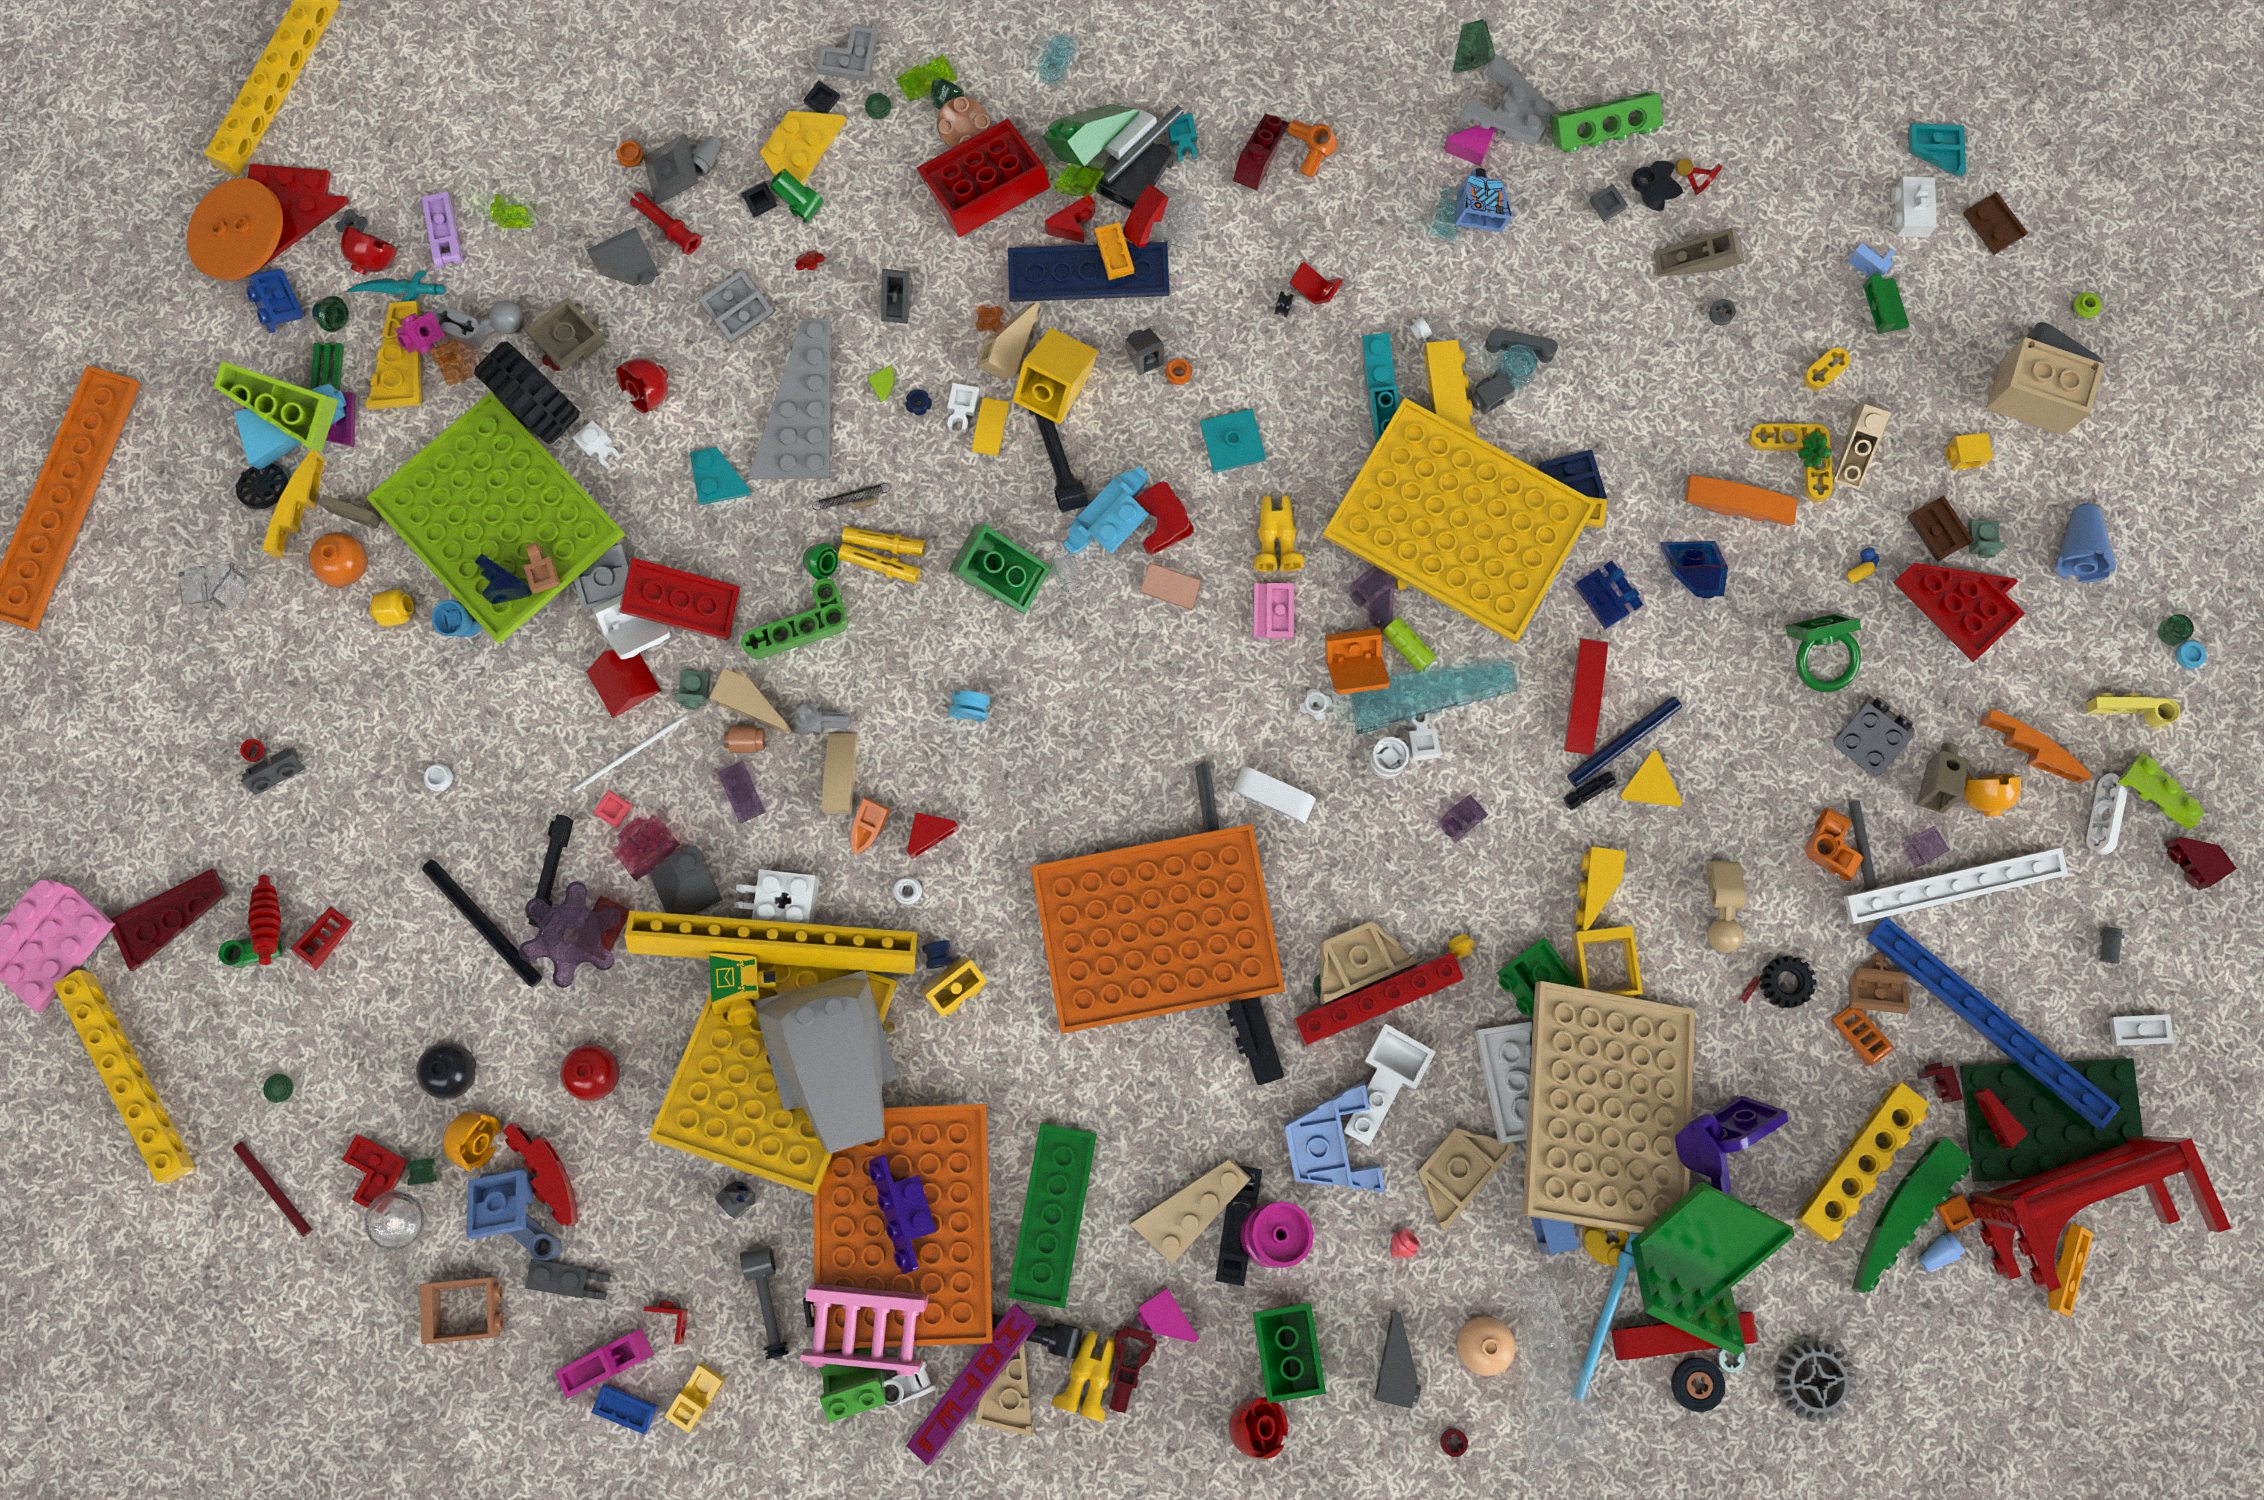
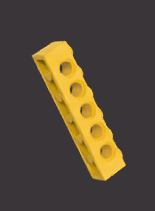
M1893 1083L1793 1220L1821 1242L1835 1241L1844 1230L1842 1225L1848 1217L1852 1218L1860 1209L1861 1204L1858 1202L1864 1194H1870L1876 1187L1878 1181L1875 1179L1881 1171L1885 1172L1894 1162L1893 1154L1898 1148L1902 1149L1911 1138L1909 1132L1914 1125L1919 1126L1927 1116L1925 1110L1930 1103L1904 1083ZM1895 1110L1902 1117L1899 1126L1892 1120V1114ZM1878 1133L1882 1134L1885 1138V1145L1882 1149L1875 1142ZM1862 1156L1869 1163L1868 1169L1865 1172L1859 1167V1159ZM1845 1179H1848L1852 1184V1190L1848 1195L1842 1189V1183ZM1828 1202L1833 1203L1835 1206V1214L1831 1218L1825 1212V1206Z

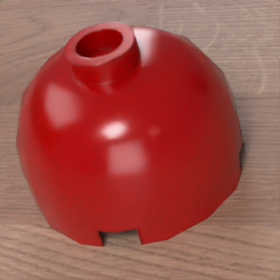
M346 226L342 234L340 247L343 257L352 264L350 269L366 275L367 271L378 273L391 265L398 248L373 235L360 233L361 230Z
M634 358L622 363L616 369V378L622 392L628 390L636 401L630 402L637 411L645 414L663 403L668 394V374L661 365H657L647 358Z
M585 1044L574 1048L566 1055L561 1064L560 1078L563 1087L571 1096L581 1101H597L614 1090L619 1080L620 1068L610 1050L597 1044Z
M1266 1397L1244 1400L1234 1409L1230 1417V1438L1234 1446L1245 1456L1256 1459L1275 1457L1284 1447V1445H1281L1283 1436L1288 1434L1287 1417L1282 1406L1278 1403H1267Z

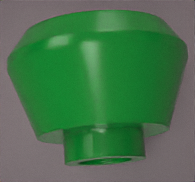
M820 543L808 547L803 555L804 568L816 579L820 580L830 577L838 566L836 549L829 543Z

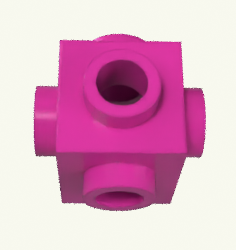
M432 311L417 317L416 313H413L401 320L403 325L395 329L398 334L397 340L401 347L407 350L408 353L418 351L420 355L435 348L433 342L445 336Z

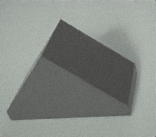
M882 269L881 321L908 323L913 289L909 271Z

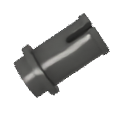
M2104 927V932L2100 933V936H2103L2100 961L2119 964L2121 939H2124L2125 935L2122 934V929Z

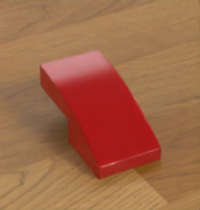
M1148 185L1138 198L1123 229L1124 237L1137 247H1146L1153 222L1162 221L1169 197L1153 185Z

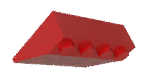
M1008 118L917 167L918 173L935 202L959 238L1051 188L1045 166Z

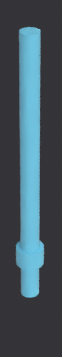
M1630 1233L1624 1251L1620 1250L1617 1259L1619 1265L1572 1394L1573 1397L1579 1400H1584L1630 1267L1634 1268L1635 1261L1631 1241L1639 1235L1637 1233Z

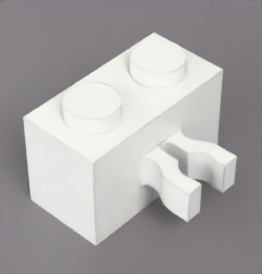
M1903 176L1898 184L1893 187L1891 193V201L1896 205V211H1894L1892 216V226L1896 227V236L1929 237L1937 227L1935 177Z

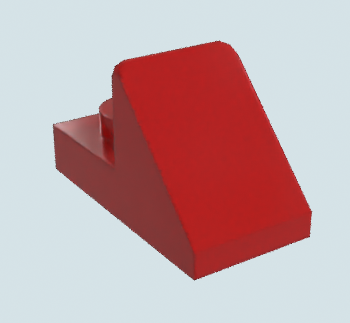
M1088 194L1044 221L1046 233L1049 236L1084 243V232L1078 223L1084 224L1092 219L1095 213V201Z

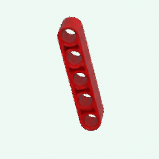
M1740 1312V1314H1737L1744 1344L1758 1342L1753 1312ZM1667 1322L1655 1323L1653 1326L1640 1325L1625 1327L1626 1329L1618 1330V1328L1611 1330L1616 1360H1630L1720 1348Z

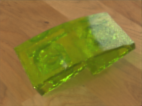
M942 54L923 68L916 65L898 77L897 81L911 102L956 81L958 78L948 60Z
M1067 165L1054 187L1062 194L1087 196L1092 193L1104 172L1101 169L1087 165L1080 168Z

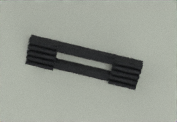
M557 814L555 822L551 821L548 831V836L551 837L535 900L534 903L530 902L526 916L529 918L528 924L537 928L546 929L553 904L549 899L562 848H567L574 822L568 816Z

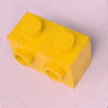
M963 956L919 991L933 1010L943 1017L956 1011L960 1006L959 1004L966 998H971L979 993L987 981L972 960Z

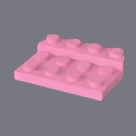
M40 880L25 893L0 923V979L34 1012L42 1013L57 995L53 984L78 970L113 928L115 923L73 885L57 881Z

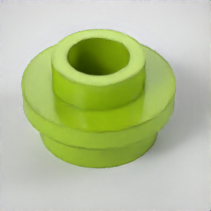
M2091 292L2079 294L2073 302L2076 314L2086 319L2095 317L2102 307L2099 297ZM2085 301L2090 302L2092 307L2086 306Z

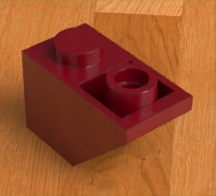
M2178 837L2164 843L2168 849L2167 854L2174 863L2180 865L2185 872L2184 877L2192 887H2196L2198 891L2211 887L2237 869L2220 845L2184 837Z

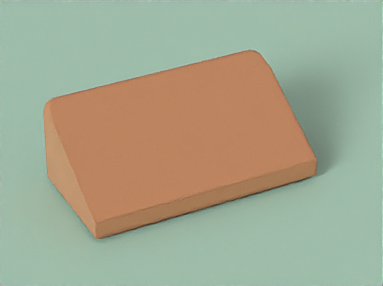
M1149 563L1140 593L1192 610L1201 586V580Z

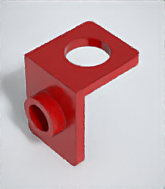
M1305 262L1299 265L1290 280V285L1315 305L1330 302L1342 283L1340 278L1325 280Z
M659 1301L658 1306H644L643 1311L678 1314L674 1344L680 1345L684 1343L688 1309L676 1308V1302Z

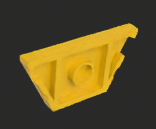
M788 111L761 149V157L772 171L773 176L782 169H786L803 185L846 123V117L837 114Z

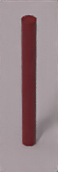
M240 1142L234 1146L233 1150L301 1236L305 1237L313 1229L246 1145Z

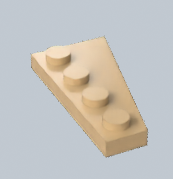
M1229 1158L1146 1214L1131 1222L1130 1225L1173 1265L1248 1183L1251 1177Z

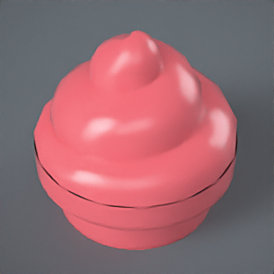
M1406 1228L1402 1231H1396L1391 1238V1256L1399 1258L1413 1257L1420 1246L1419 1240Z

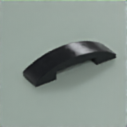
M1238 1165L1251 1179L1226 1206L1215 1282L1244 1287L1249 1257L1242 1247L1240 1239L1241 1226L1247 1214L1256 1208L1262 1169Z

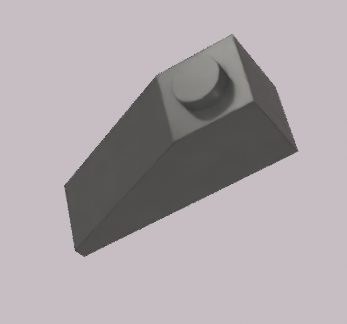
M1392 1310L1374 1399L1412 1409L1413 1402L1418 1403L1421 1385L1417 1384L1418 1378L1401 1313Z

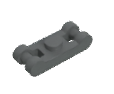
M1492 329L1486 340L1485 348L1490 353L1505 350L1511 351L1517 357L1537 356L1541 362L1549 363L1554 358L1558 344L1550 338L1503 329Z

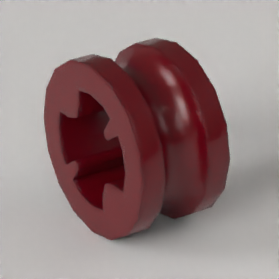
M1448 1429L1442 1434L1440 1445L1447 1455L1459 1457L1466 1452L1468 1440L1462 1431ZM1457 1434V1439L1462 1442L1460 1448L1456 1447L1457 1451H1451V1446L1446 1444L1447 1438L1452 1439L1451 1435Z

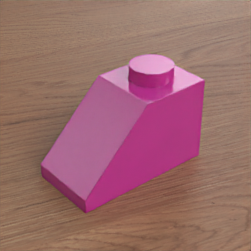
M1165 1288L1138 1306L1141 1313L1136 1315L1145 1331L1151 1328L1154 1334L1190 1342L1199 1340V1337L1168 1288Z

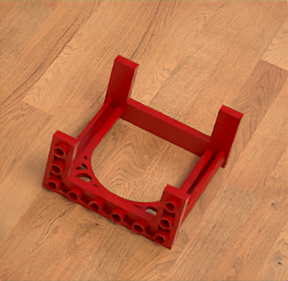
M2134 1135L2124 1139L2125 1144L1990 1192L1979 1190L1969 1195L1972 1201L1968 1202L1974 1218H1979L1983 1229L1980 1230L1983 1242L1987 1247L1991 1246L1995 1257L1992 1258V1263L1998 1275L2003 1274L2004 1278L2010 1280L2022 1276L2013 1256V1240L2017 1230L2020 1237L2016 1239L2018 1248L2024 1257L2028 1256L2032 1266L2029 1269L2030 1276L2037 1287L2040 1286L2042 1290L2048 1292L2062 1288L2055 1271V1250L2063 1228L2077 1212L2097 1201L2144 1185L2160 1223L2171 1224L2180 1221L2162 1178L2183 1171L2208 1230L2222 1232L2231 1229V1226L2192 1138Z

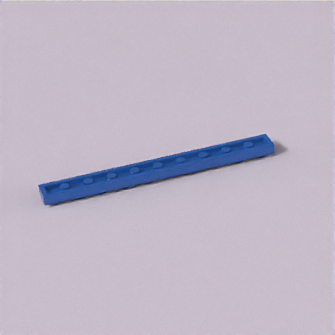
M1884 917L1866 938L1869 943L2098 1130L2104 1129L2121 1108L1889 918Z

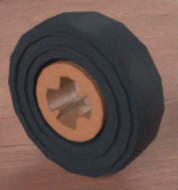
M1693 1357L1684 1360L1675 1368L1671 1378V1388L1675 1399L1681 1406L1694 1412H1706L1714 1409L1721 1403L1725 1394V1380L1722 1372L1714 1363L1703 1358ZM1700 1376L1701 1382L1705 1384V1389H1699L1700 1393H1695L1696 1389L1691 1386L1692 1380L1697 1381V1377Z

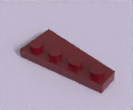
M210 869L111 918L115 923L111 930L129 971H136L227 895L216 870Z

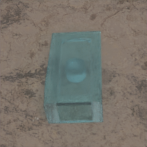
M1444 185L1430 236L1452 242L1456 241L1460 226L1454 224L1456 201L1446 197L1451 194L1457 195L1459 189Z

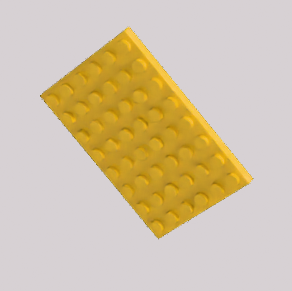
M1404 397L1322 537L1512 643L1517 644L1598 502Z
M758 963V971L775 970L776 987L759 988L760 1000L864 970ZM866 971L878 1014L883 1024L897 988V981ZM710 991L650 1132L649 1140L817 1196L833 1153L827 1154L812 1129L804 1109L798 1107L787 1111L783 1110L757 1015L749 1024L744 1026H738L729 1022L728 1012L714 1015Z

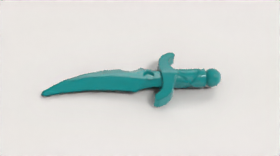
M425 270L417 272L411 281L406 279L394 280L391 278L370 280L347 289L346 292L373 291L393 295L408 293L401 300V302L415 301L419 294L443 295L446 292V288L441 284L420 283L421 278L426 275Z

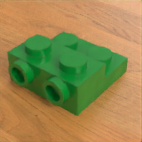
M1545 937L1496 972L1500 977V986L1507 992L1511 991L1517 999L1516 1006L1518 1010L1524 1015H1529L1531 1019L1534 1016L1536 982L1544 981L1571 987L1579 984V981Z

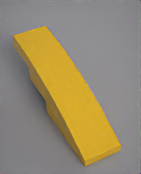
M311 449L293 473L280 496L270 520L262 548L271 557L282 558L287 533H299L303 509H315L325 457L316 450Z

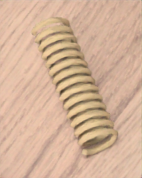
M875 497V499L869 498L858 501V503L852 502V508L854 511V509L863 508V504L865 508V504L866 507L867 504L869 507V504L873 506L880 503H878V497Z

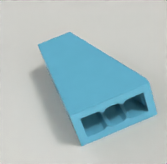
M330 384L309 389L339 400L331 425L345 416L343 407L346 406V401L340 390L338 391ZM248 408L234 412L248 464L259 470L267 467L301 445V442L257 416L256 413Z

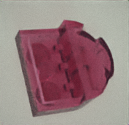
M651 815L648 820H643L639 817L627 824L618 834L621 841L618 847H613V853L621 861L630 876L637 882L641 877L649 874L653 867L664 858L669 857L680 844L658 817Z

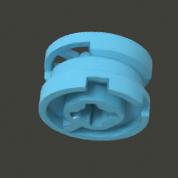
M960 690V694H957V691H952L951 700L953 705L949 707L948 712L950 716L958 719H975L977 722L987 720L988 712L986 707L990 703L989 696L966 690Z

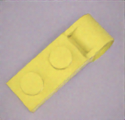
M2113 693L2096 694L2094 699L2086 702L2087 713H2144L2146 723L2153 728H2162L2176 721L2180 716V707L2174 700L2141 697V693L2124 694L2123 697H2114ZM2158 708L2164 712L2165 719L2159 715Z

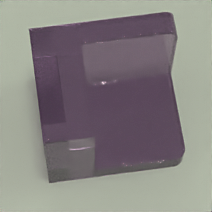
M1935 826L1900 844L1915 868L1932 861L1950 850Z

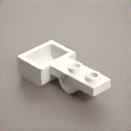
M1384 1024L1363 1063L1376 1070L1366 1086L1370 1110L1352 1113L1343 1133L1369 1146L1401 1085L1413 1091L1416 1090L1436 1051Z

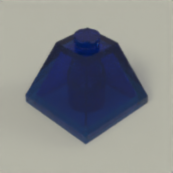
M1716 541L1661 542V550L1672 574L1696 597L1710 599L1714 596H1724L1728 566Z

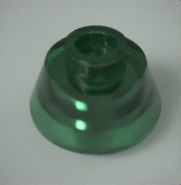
M937 78L932 81L930 98L934 101L932 105L939 110L949 100L965 97L964 91L960 87L943 78Z
M328 296L319 299L314 304L312 316L322 329L335 333L346 325L349 311L347 304L342 298Z

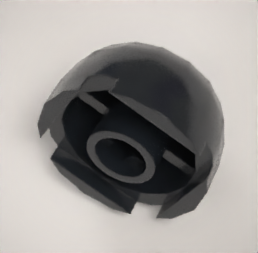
M452 1042L437 1043L426 1049L419 1057L416 1066V1078L421 1088L430 1096L439 1099H454L466 1093L474 1083L476 1061L472 1053L463 1045Z

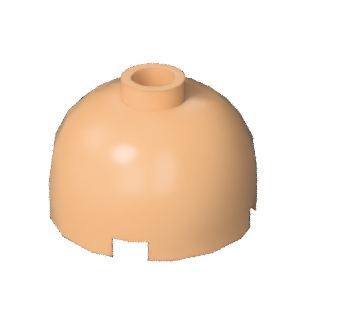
M1479 1316L1467 1321L1460 1329L1457 1339V1354L1462 1364L1471 1372L1481 1376H1495L1505 1371L1513 1362L1516 1352L1515 1338L1510 1328L1501 1320L1490 1316Z

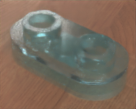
M1057 35L1050 41L1038 66L1039 77L1044 83L1057 84L1063 79L1075 55V43L1071 37ZM1059 45H1066L1064 49L1058 48ZM1050 66L1055 67V69L1052 71L1048 70L1047 68Z

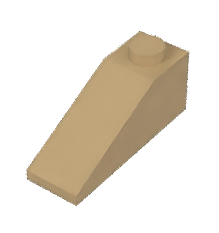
M723 668L710 696L712 702L789 735L791 732L789 726L750 679L747 678L748 674L737 668H733L732 671Z

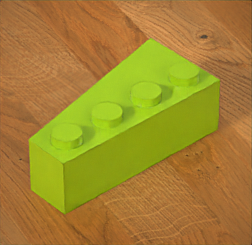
M221 361L213 386L215 389L253 411L265 421L278 427L282 432L292 436L307 448L320 452L323 451L339 401L338 399Z

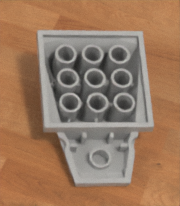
M866 971L754 1001L783 1110L787 1111L798 1107L804 1109L812 1129L827 1154L884 1138L885 1123L882 1085L884 1082L897 1079V1073Z

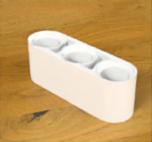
M1246 766L1241 768L1231 790V793L1239 797V795L1246 797L1245 800L1262 808L1265 806L1269 807L1271 812L1289 820L1293 818L1300 825L1306 824L1316 801V798L1312 795Z

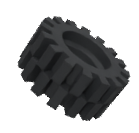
M1782 956L1772 960L1762 970L1764 973L1760 975V980H1762L1760 988L1761 990L1764 989L1765 994L1763 995L1771 1000V1004L1779 1005V1008L1789 1009L1803 1005L1804 1002H1808L1811 999L1810 995L1814 994L1816 990L1813 989V985L1817 984L1816 979L1813 980L1812 975H1815L1814 970L1810 971L1808 969L1810 965L1807 962H1801L1802 958ZM1784 971L1793 973L1797 978L1798 986L1793 993H1786L1778 986V977Z

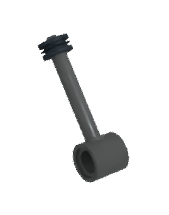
M768 1245L740 1252V1262L745 1280H756L769 1346L764 1347V1351L767 1350L765 1354H768L765 1358L766 1360L772 1358L778 1360L782 1356L789 1354V1351H785L787 1342H780L767 1276L776 1274L773 1251L771 1246Z

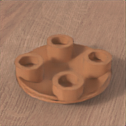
M956 97L949 100L943 105L937 117L938 133L943 142L950 148H954L987 130L990 124V119L982 105L968 97Z

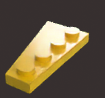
M417 301L389 303L382 332L383 342L381 349H378L376 357L378 361L375 374H372L370 396L367 397L365 407L368 410L422 406L421 355L418 351L408 353L407 350L403 349L397 340L398 334L395 331L396 328L403 325L401 322L403 318L413 313H416L417 317L420 316V305Z

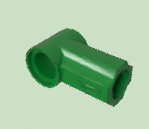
M782 169L770 181L769 187L790 206L789 210L796 217L798 215L802 217L805 223L809 222L824 203L823 199L814 190L804 187L786 169Z
M251 938L239 941H226L220 946L218 951L220 961L235 968H243L248 964L259 962V955L253 952ZM280 938L277 951L271 955V959L282 957L283 950ZM239 947L241 955L236 961H232L231 953L235 948Z

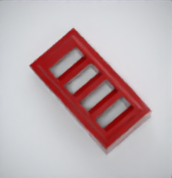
M330 906L290 949L295 956L316 971L353 923ZM331 918L341 926L335 929L327 922ZM322 928H325L332 935L328 938L320 931ZM315 937L324 943L321 947L313 942ZM308 946L315 951L313 955L305 951Z
M1978 1089L1973 1093L2002 1149L2014 1147L2028 1134L1990 1089Z

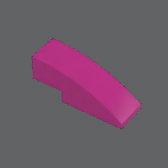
M639 1329L555 1371V1374L566 1399L654 1356L643 1329Z

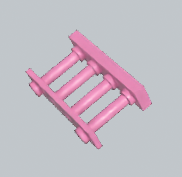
M812 1283L807 1288L806 1301L814 1302L813 1305L816 1306L813 1348H806L800 1356V1361H806L812 1367H825L826 1364L896 1370V1374L903 1376L914 1375V1372L920 1371L923 1364L921 1359H912L916 1316L920 1312H924L928 1307L929 1294ZM831 1304H842L843 1308L846 1309L842 1352L824 1350L828 1307H831ZM861 1306L872 1307V1311L875 1312L871 1355L854 1353L857 1310H860ZM890 1309L902 1310L904 1315L901 1357L883 1356L886 1317Z

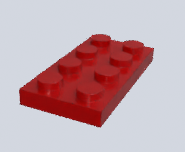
M632 557L629 563L619 613L727 641L730 637L740 586Z

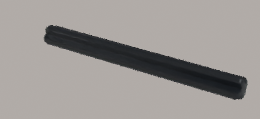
M433 859L423 865L422 871L523 981L532 988L542 980V976L447 872Z

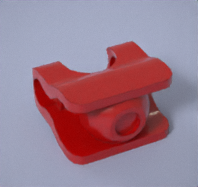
M1159 482L1134 498L1150 515L1157 518L1155 532L1143 542V547L1148 555L1156 554L1193 534L1194 527L1187 516V512L1167 482Z

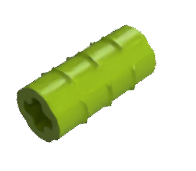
M1400 616L1382 631V634L1390 644L1398 650L1399 654L1418 673L1425 670L1437 658L1429 646L1419 638V635Z

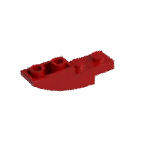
M509 1124L503 1130L504 1134L508 1137L505 1139V1142L514 1152L520 1151L526 1158L523 1161L524 1165L533 1174H539L530 1182L535 1188L533 1194L541 1203L545 1204L547 1202L554 1210L551 1212V1215L560 1225L574 1226L578 1223L575 1195L566 1169L556 1151L546 1138L538 1137L532 1141L519 1124Z

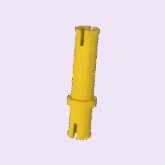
M845 526L842 533V543L891 551L894 555L902 553L923 557L925 553L926 540L904 537L901 533H895V535L849 526Z
M846 543L841 545L838 553L839 560L883 573L889 579L895 577L916 585L920 577L921 568L899 562V559L895 557L890 559L847 545Z

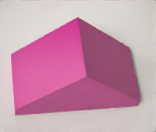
M1478 125L1447 136L1444 149L1446 153L1481 166L1496 128L1491 126L1488 130Z

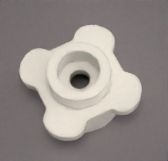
M1310 689L1307 691L1305 702L1301 703L1299 708L1303 714L1308 713L1316 721H1321L1325 717V710L1331 706L1332 700L1329 696L1317 692L1316 689ZM1313 703H1318V707H1314Z

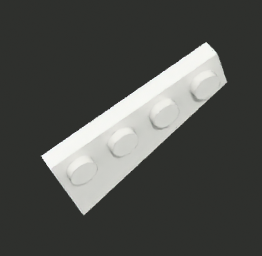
M1532 1022L1475 1031L1499 1145L1527 1141L1529 1072L1532 1048L1530 1046V1033L1532 1032Z

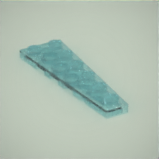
M1506 662L1390 676V686L1388 688L1354 692L1349 694L1356 734L1358 735L1389 727L1391 723L1401 720L1407 722L1416 719V716L1430 712L1431 714L1442 712V709L1448 707H1461L1474 701H1482L1515 692L1518 685L1513 663Z

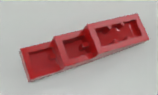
M1580 638L1571 685L1572 695L1568 711V727L1564 751L1593 755L1604 685L1608 642Z

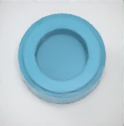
M2186 641L2178 646L2175 657L2182 667L2194 669L2205 662L2206 650L2199 642Z

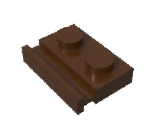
M1997 191L1963 213L1993 255L1998 254L2028 234Z
M1944 495L1907 517L1937 563L1974 541Z

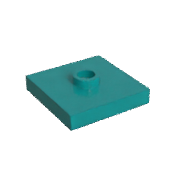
M1253 409L1200 421L1213 473L1266 461Z

